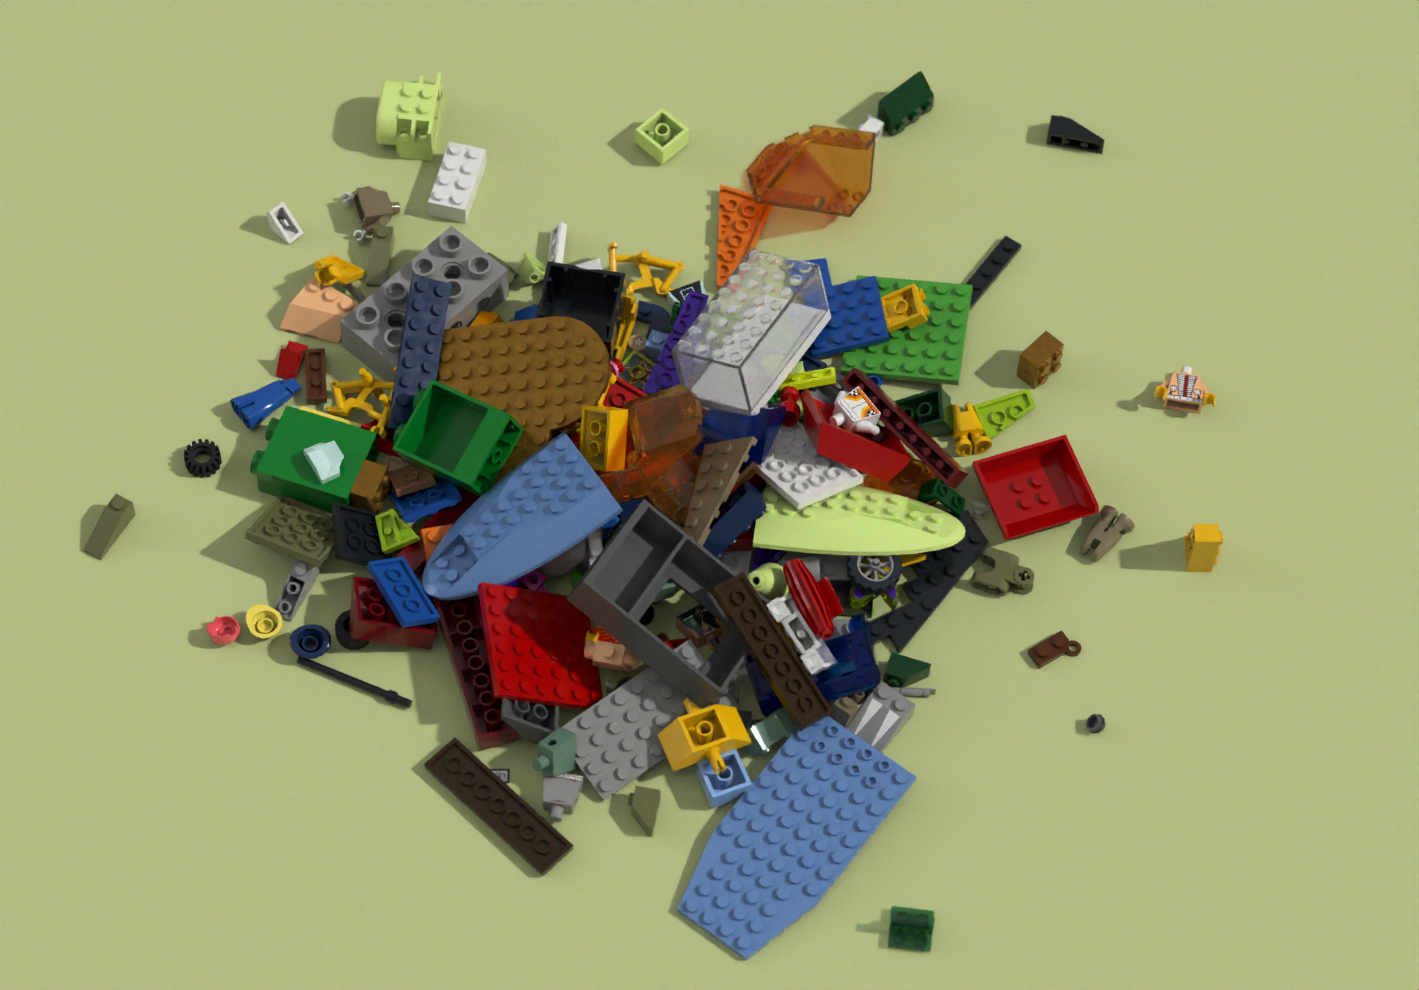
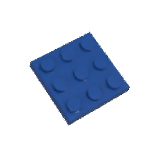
M433 475L436 483L435 486L399 497L396 496L395 492L389 494V497L406 524L413 523L423 516L433 515L440 509L452 507L457 502L462 501L461 495L454 484Z

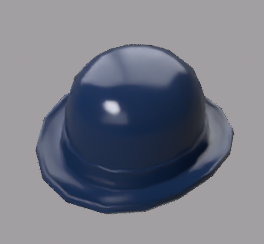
M310 624L298 627L290 636V646L293 652L306 659H315L322 656L331 645L330 633L320 625Z

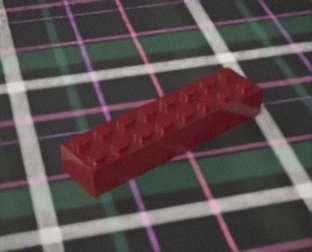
M476 595L456 600H439L434 598V607L440 615L438 622L479 751L518 741L519 733L501 718L502 698L494 697L482 613Z

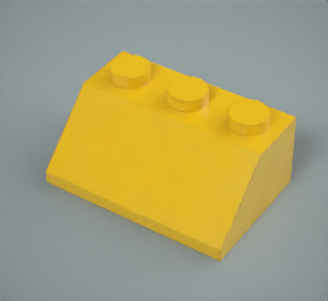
M582 405L579 452L592 469L624 471L628 409Z

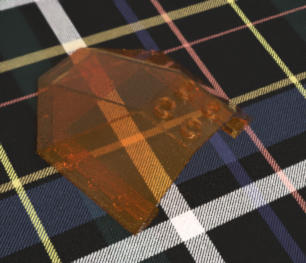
M813 125L805 133L799 134L797 132L785 137V141L782 143L767 145L746 170L753 198L757 204L851 217L871 192L876 134L875 132Z

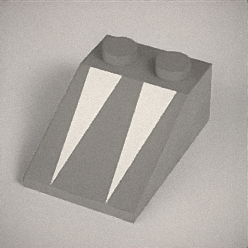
M881 681L869 695L847 729L882 753L913 716L915 704Z

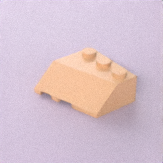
M313 276L289 304L280 325V330H291L299 335L304 336V334L316 336V339L340 344L342 341L340 321L360 303L331 286L319 284Z

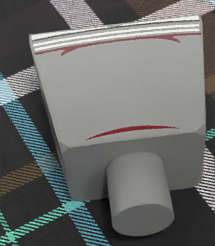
M543 772V810L551 811L549 817L551 821L561 822L563 813L573 814L583 789V776L566 773L551 776Z

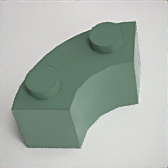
M784 706L746 729L752 744L745 747L751 756L757 753L760 755L765 754L771 749L770 745L783 737L785 740L789 739L797 729Z

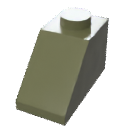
M636 786L634 793H630L628 805L632 806L631 814L647 836L652 837L660 804L661 790Z

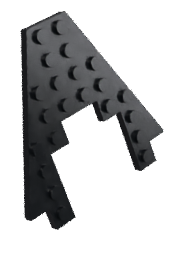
M963 510L960 516H956L951 511H945L956 517L965 527V536L961 541L947 548L919 553L925 554L926 560L910 565L918 577L903 584L902 588L911 600V603L862 626V632L871 646L889 638L898 653H901L980 556L983 548L988 546V540L968 510Z

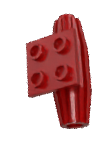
M797 558L784 564L783 572L788 590L798 611L816 638L822 640L830 638L835 630L832 619L845 611L829 578L826 576L816 582L814 576L801 559Z

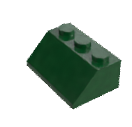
M921 71L879 100L877 119L884 122L883 130L891 137L903 132L909 124L915 123L921 115L930 112L933 108L934 94Z

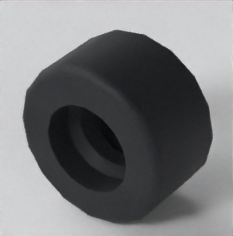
M350 610L343 612L335 622V633L338 643L349 650L364 648L370 641L351 638V634L346 632V629L350 627Z

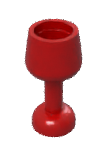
M786 386L781 389L779 394L781 403L777 407V416L782 426L793 427L797 424L801 414V409L796 403L799 400V391L795 387Z

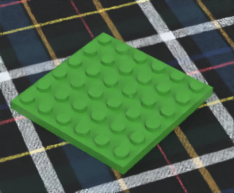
M857 275L856 280L871 276ZM876 277L880 297L913 283L919 289H922L926 296L923 304L927 305L930 315L927 316L928 322L912 329L905 326L890 332V341L845 351L843 353L841 374L848 375L855 367L863 371L867 376L875 375L883 379L959 385L973 285Z

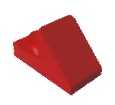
M289 341L286 349L281 348L276 377L287 380L294 377L296 380L305 358V349H308V346Z

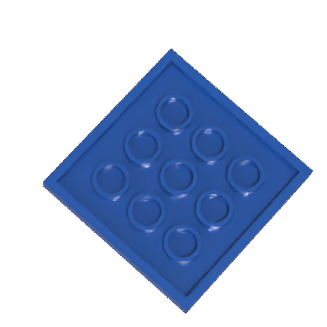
M876 276L800 293L802 305L820 310L827 308L831 314L829 322L810 345L813 357H825L890 341Z

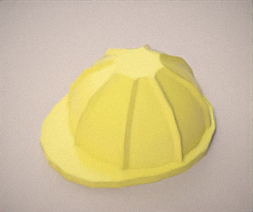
M257 604L247 611V626L255 637L264 640L275 637L280 632L283 621L280 613L274 608L264 604Z

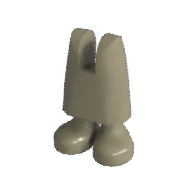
M1103 506L1100 510L1102 519L1095 520L1079 550L1081 554L1086 555L1091 548L1095 549L1091 556V560L1095 563L1120 541L1122 535L1119 532L1129 533L1135 528L1134 523L1127 515L1121 513L1118 516V510L1112 506ZM1115 521V523L1113 524V526H1112V527L1110 526L1109 529H1108V525H1109L1110 523H1112V522Z

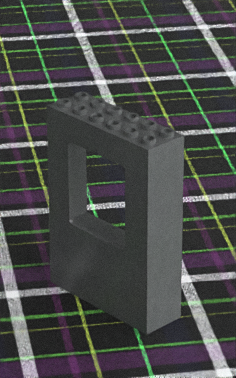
M643 499L626 517L566 599L701 709L706 708L709 704L711 706L714 705L719 698H722L729 690L727 687L729 683L732 684L738 677L737 671L741 670L748 662L747 657L750 653L710 592L713 587L737 574ZM668 580H671L728 627V631L700 671L638 622ZM756 590L766 606L770 601Z

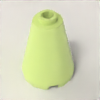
M762 564L748 576V580L754 589L770 602L775 598H781L788 594L789 590L783 567L779 564Z

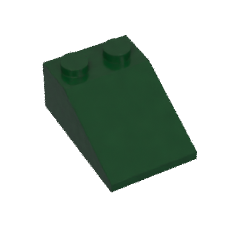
M942 387L894 401L930 437L954 431L951 397Z

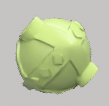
M525 251L519 263L521 280L525 284L540 282L544 279L546 265Z

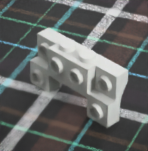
M791 594L775 598L766 604L774 620L783 624L785 627L784 632L795 642V648L801 655L802 664L808 673L812 675L818 674L822 670H828L838 663L822 639L816 638L798 611Z

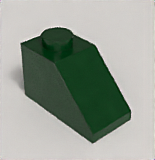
M891 652L883 682L891 687H907L929 677L931 664Z

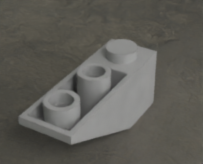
M295 559L274 608L280 613L281 617L290 621L293 620L313 587L321 566H311L306 562Z

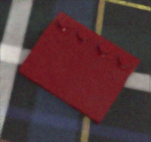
M353 576L349 622L351 638L431 649L438 635L437 622L402 628L374 579ZM427 594V596L429 597L430 601H431L432 604L434 605L433 597H431V596H429V595Z

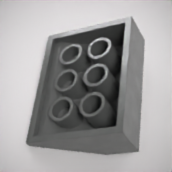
M502 699L501 718L526 741L538 745L540 741L558 728L559 707Z

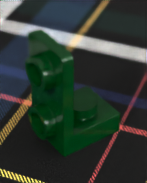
M939 478L922 484L917 497V501L923 503L936 499L956 516L962 514L966 502L962 496Z

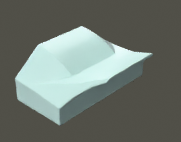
M335 441L321 442L303 450L306 459L321 484L340 476V465L344 455Z

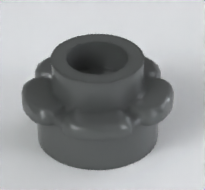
M1092 714L1086 723L1087 729L1093 734L1103 731L1106 725L1105 718L1101 714Z

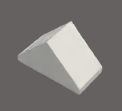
M283 201L267 212L269 228L287 244L292 243L303 234L302 229Z

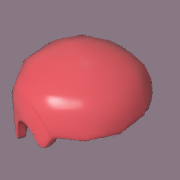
M215 617L212 624L207 623V633L215 643L228 645L239 636L240 625L234 617Z

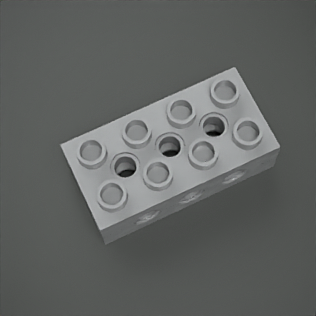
M453 226L445 230L340 321L343 347L384 381L394 382L395 380L393 370L397 367L410 282L413 275L451 284L444 329L469 327L481 310L491 312L509 296L508 270Z

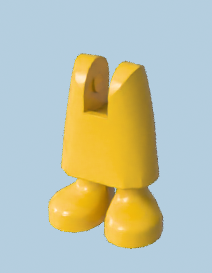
M970 402L964 404L965 412H960L958 404L951 405L954 440H957L954 446L956 454L970 456L973 449L975 455H979L989 450L992 446L991 439L983 436L984 429Z

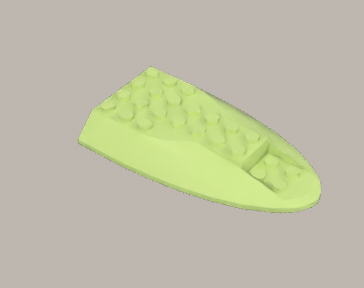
M766 483L763 497L767 508L761 518H756L753 547L853 556L917 554L940 550L957 544L965 536V527L956 517L926 503L860 485L798 510L772 486Z

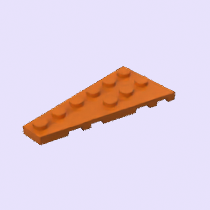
M721 184L719 192L716 289L735 295L774 206V201Z

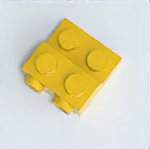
M914 283L880 297L889 333L905 326L912 329L928 322L927 316L930 315L927 305L923 304V300L926 299L925 293Z

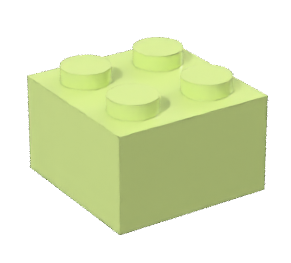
M661 108L635 129V143L663 165L689 143V129Z

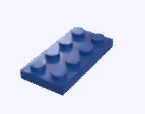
M404 556L368 562L366 568L402 628L438 622L440 615Z

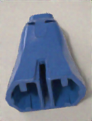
M294 377L287 381L285 379L278 380L258 390L232 398L230 403L233 411L249 430H253L270 414L294 397L295 392L301 390V386Z

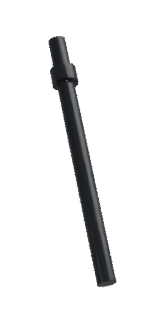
M300 656L297 659V663L385 698V701L389 703H397L407 708H410L412 705V700L398 695V692L393 690L387 691Z

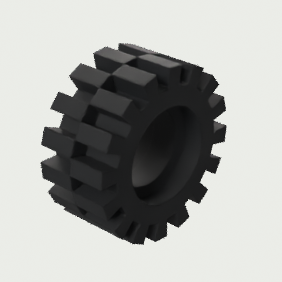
M198 439L199 443H196L194 440L192 441V446L188 444L187 450L185 449L184 451L186 469H188L190 474L193 473L195 477L198 474L200 478H204V474L210 477V473L212 472L214 475L216 469L219 470L222 463L219 447L215 446L213 441L209 444L208 439H205V442H202V439ZM200 454H208L210 456V460L204 463L196 462L195 458Z

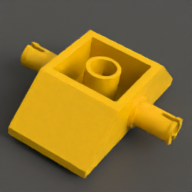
M688 698L683 701L688 714L676 718L658 734V739L673 771L709 759L714 773L719 774L718 769L722 773L727 767L720 754L752 744L736 707L715 704L700 710L698 705L692 700L689 702Z

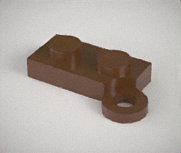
M1061 630L1028 649L1027 654L1040 669L1064 654L1071 657L1078 656L1081 652V645L1077 641H1069ZM1075 646L1077 650L1071 651L1069 647Z

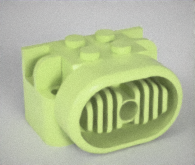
M437 72L436 82H425L424 75H420L419 81L385 80L383 82L376 118V140L379 144L396 145L398 156L404 159L433 161L443 103L441 73Z

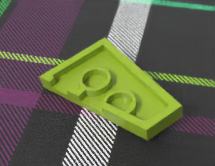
M1024 389L973 405V408L984 429V436L992 440L1035 408V403L1029 390Z

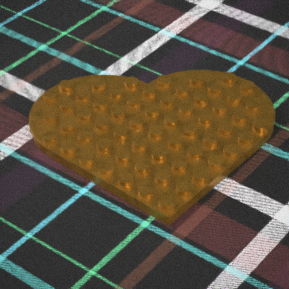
M552 316L444 329L438 365V382L510 414L524 428L497 479L494 480L495 484L519 463L552 440V432L561 431L576 425V422L582 419V405H599L598 401L602 394L606 392L609 384L611 365L606 346L590 326L574 318Z

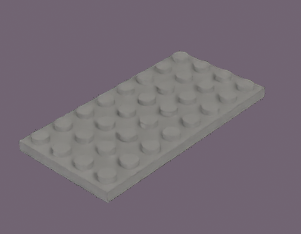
M690 639L674 649L676 653L699 671L706 663V660ZM650 666L562 726V728L576 733V765L602 801L608 799L666 758L658 739V734L676 718L688 714L683 705V701L688 697ZM728 691L715 703L738 708V704Z

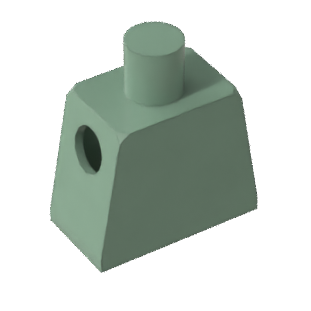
M559 727L540 741L537 745L538 757L532 761L533 768L536 771H542L551 776L575 770L576 733Z

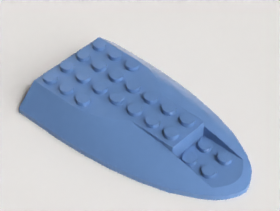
M562 432L503 476L459 517L442 537L426 564L423 573L424 591L429 596L439 600H456L478 595L477 586L481 582L505 585L564 553L623 510L567 434Z

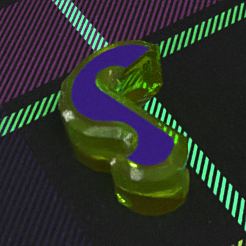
M878 575V579H882L885 577L883 575ZM854 585L850 589L847 600L850 607L859 610L880 595H867L863 591H858ZM896 585L888 593L884 594L883 592L880 594L892 611L897 607L900 592Z

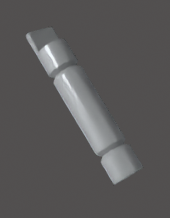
M892 687L902 696L930 697V695H935L936 689Z

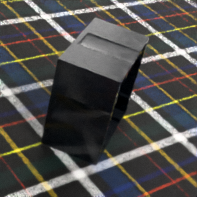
M548 261L542 284V297L537 306L535 318L565 316L584 322L599 335L608 350L610 360H613L627 297L626 273L601 269H584L575 265Z

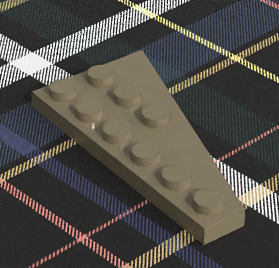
M754 436L710 443L704 446L683 530L701 546H703L710 533L709 526L714 518L717 519L720 514L718 509L722 501L726 502L740 475L738 471L742 463L747 462L751 446H755L758 441Z

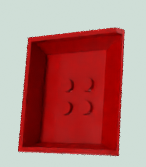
M807 389L801 393L804 429L817 454L885 482L890 481L910 462L911 458L902 442L886 426H881V432L886 435L879 442L875 441L870 433L849 432L842 425L837 427L830 423V417L833 416L835 406L813 398Z
M1066 435L972 462L974 472L1005 540L1099 513L1097 500Z

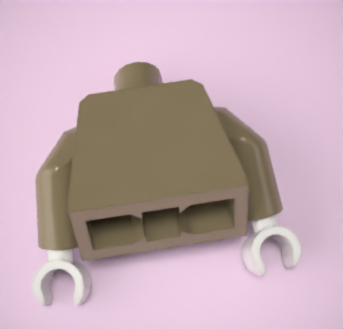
M370 186L357 188L356 191H353V194L349 192L342 194L343 206L346 208L354 206L360 228L364 229V231L356 230L353 233L354 239L360 237L356 240L358 245L365 243V236L373 234L374 225L386 226L392 215L400 212L399 202H390L386 191L376 190Z

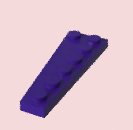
M689 291L645 384L643 392L653 398L680 405L709 295Z

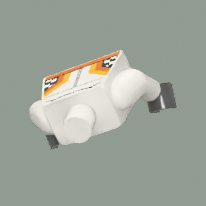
M859 386L851 392L840 391L834 401L835 407L833 416L830 417V423L837 427L842 425L845 430L852 433H870L872 438L879 442L886 434L881 432V426H876L881 413Z

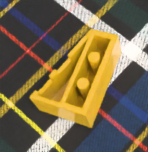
M1194 524L1187 535H1185L1187 572L1212 571L1213 565L1217 563V555L1220 554V544H1223V532H1219V524Z

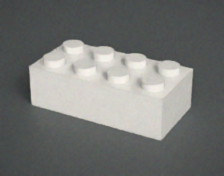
M449 141L428 200L430 216L462 223L467 222L487 164L486 149Z

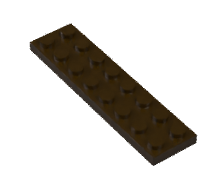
M742 572L713 587L710 590L711 594L798 730L801 732L830 716L833 710L745 573Z
M455 737L424 764L425 768L542 876L573 850V844Z

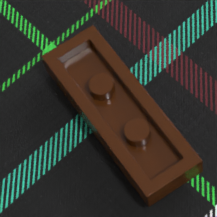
M325 348L305 349L307 404L327 403Z

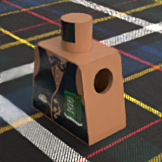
M700 604L676 617L677 629L686 638L690 639L697 648L707 644L712 651L715 650L720 642L718 638L722 636L723 628L718 618Z

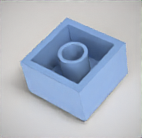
M736 749L720 754L727 767L722 773L720 769H718L719 774L714 773L709 759L697 762L696 774L712 809L739 800L746 790L752 788L750 778Z

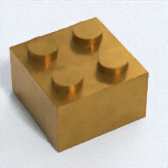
M1045 331L1020 354L1016 376L1033 389L1039 384L1043 385L1047 381L1048 376L1052 372L1056 373L1061 367L1060 361L1063 356L1064 344Z
M364 460L350 490L351 506L377 513L382 512L385 496L388 497L391 492L388 466Z

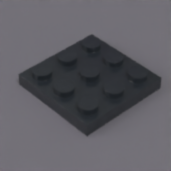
M338 502L331 506L335 559L367 566L370 561L391 558V553L385 554L382 552L375 516L381 513Z

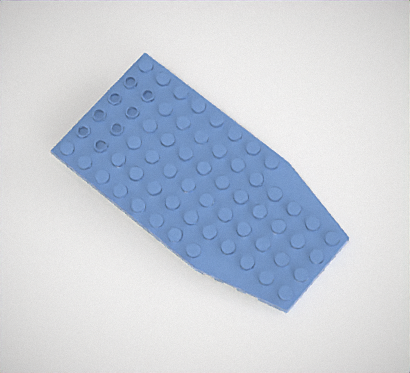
M829 716L801 732L797 728L752 783V788L746 790L712 832L677 908L678 912L747 961L765 947L769 941L776 936L778 937L791 924H795L804 914L812 911L819 904L916 781V776Z

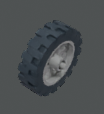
M849 555L846 566L847 577H850V583L855 585L856 589L860 592L863 591L867 595L875 594V596L883 592L886 594L890 589L895 588L900 579L903 569L901 557L899 558V555L877 556L873 560L870 556ZM881 557L886 562L881 563L879 558ZM866 558L869 564L860 563V561ZM889 566V573L881 568ZM860 568L868 569V571L863 574ZM880 573L885 577L882 579H878L877 574ZM868 576H874V579H870Z

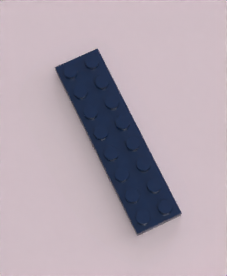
M417 275L411 277L387 429L396 431L402 423L408 422L414 411L413 401L418 391L422 388L426 389L431 379L436 381L450 297V283Z

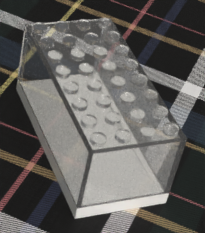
M751 249L671 350L686 403L751 421L755 420L831 319L818 264Z

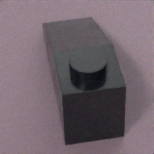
M1051 115L1046 144L1102 154L1104 139L1071 118Z

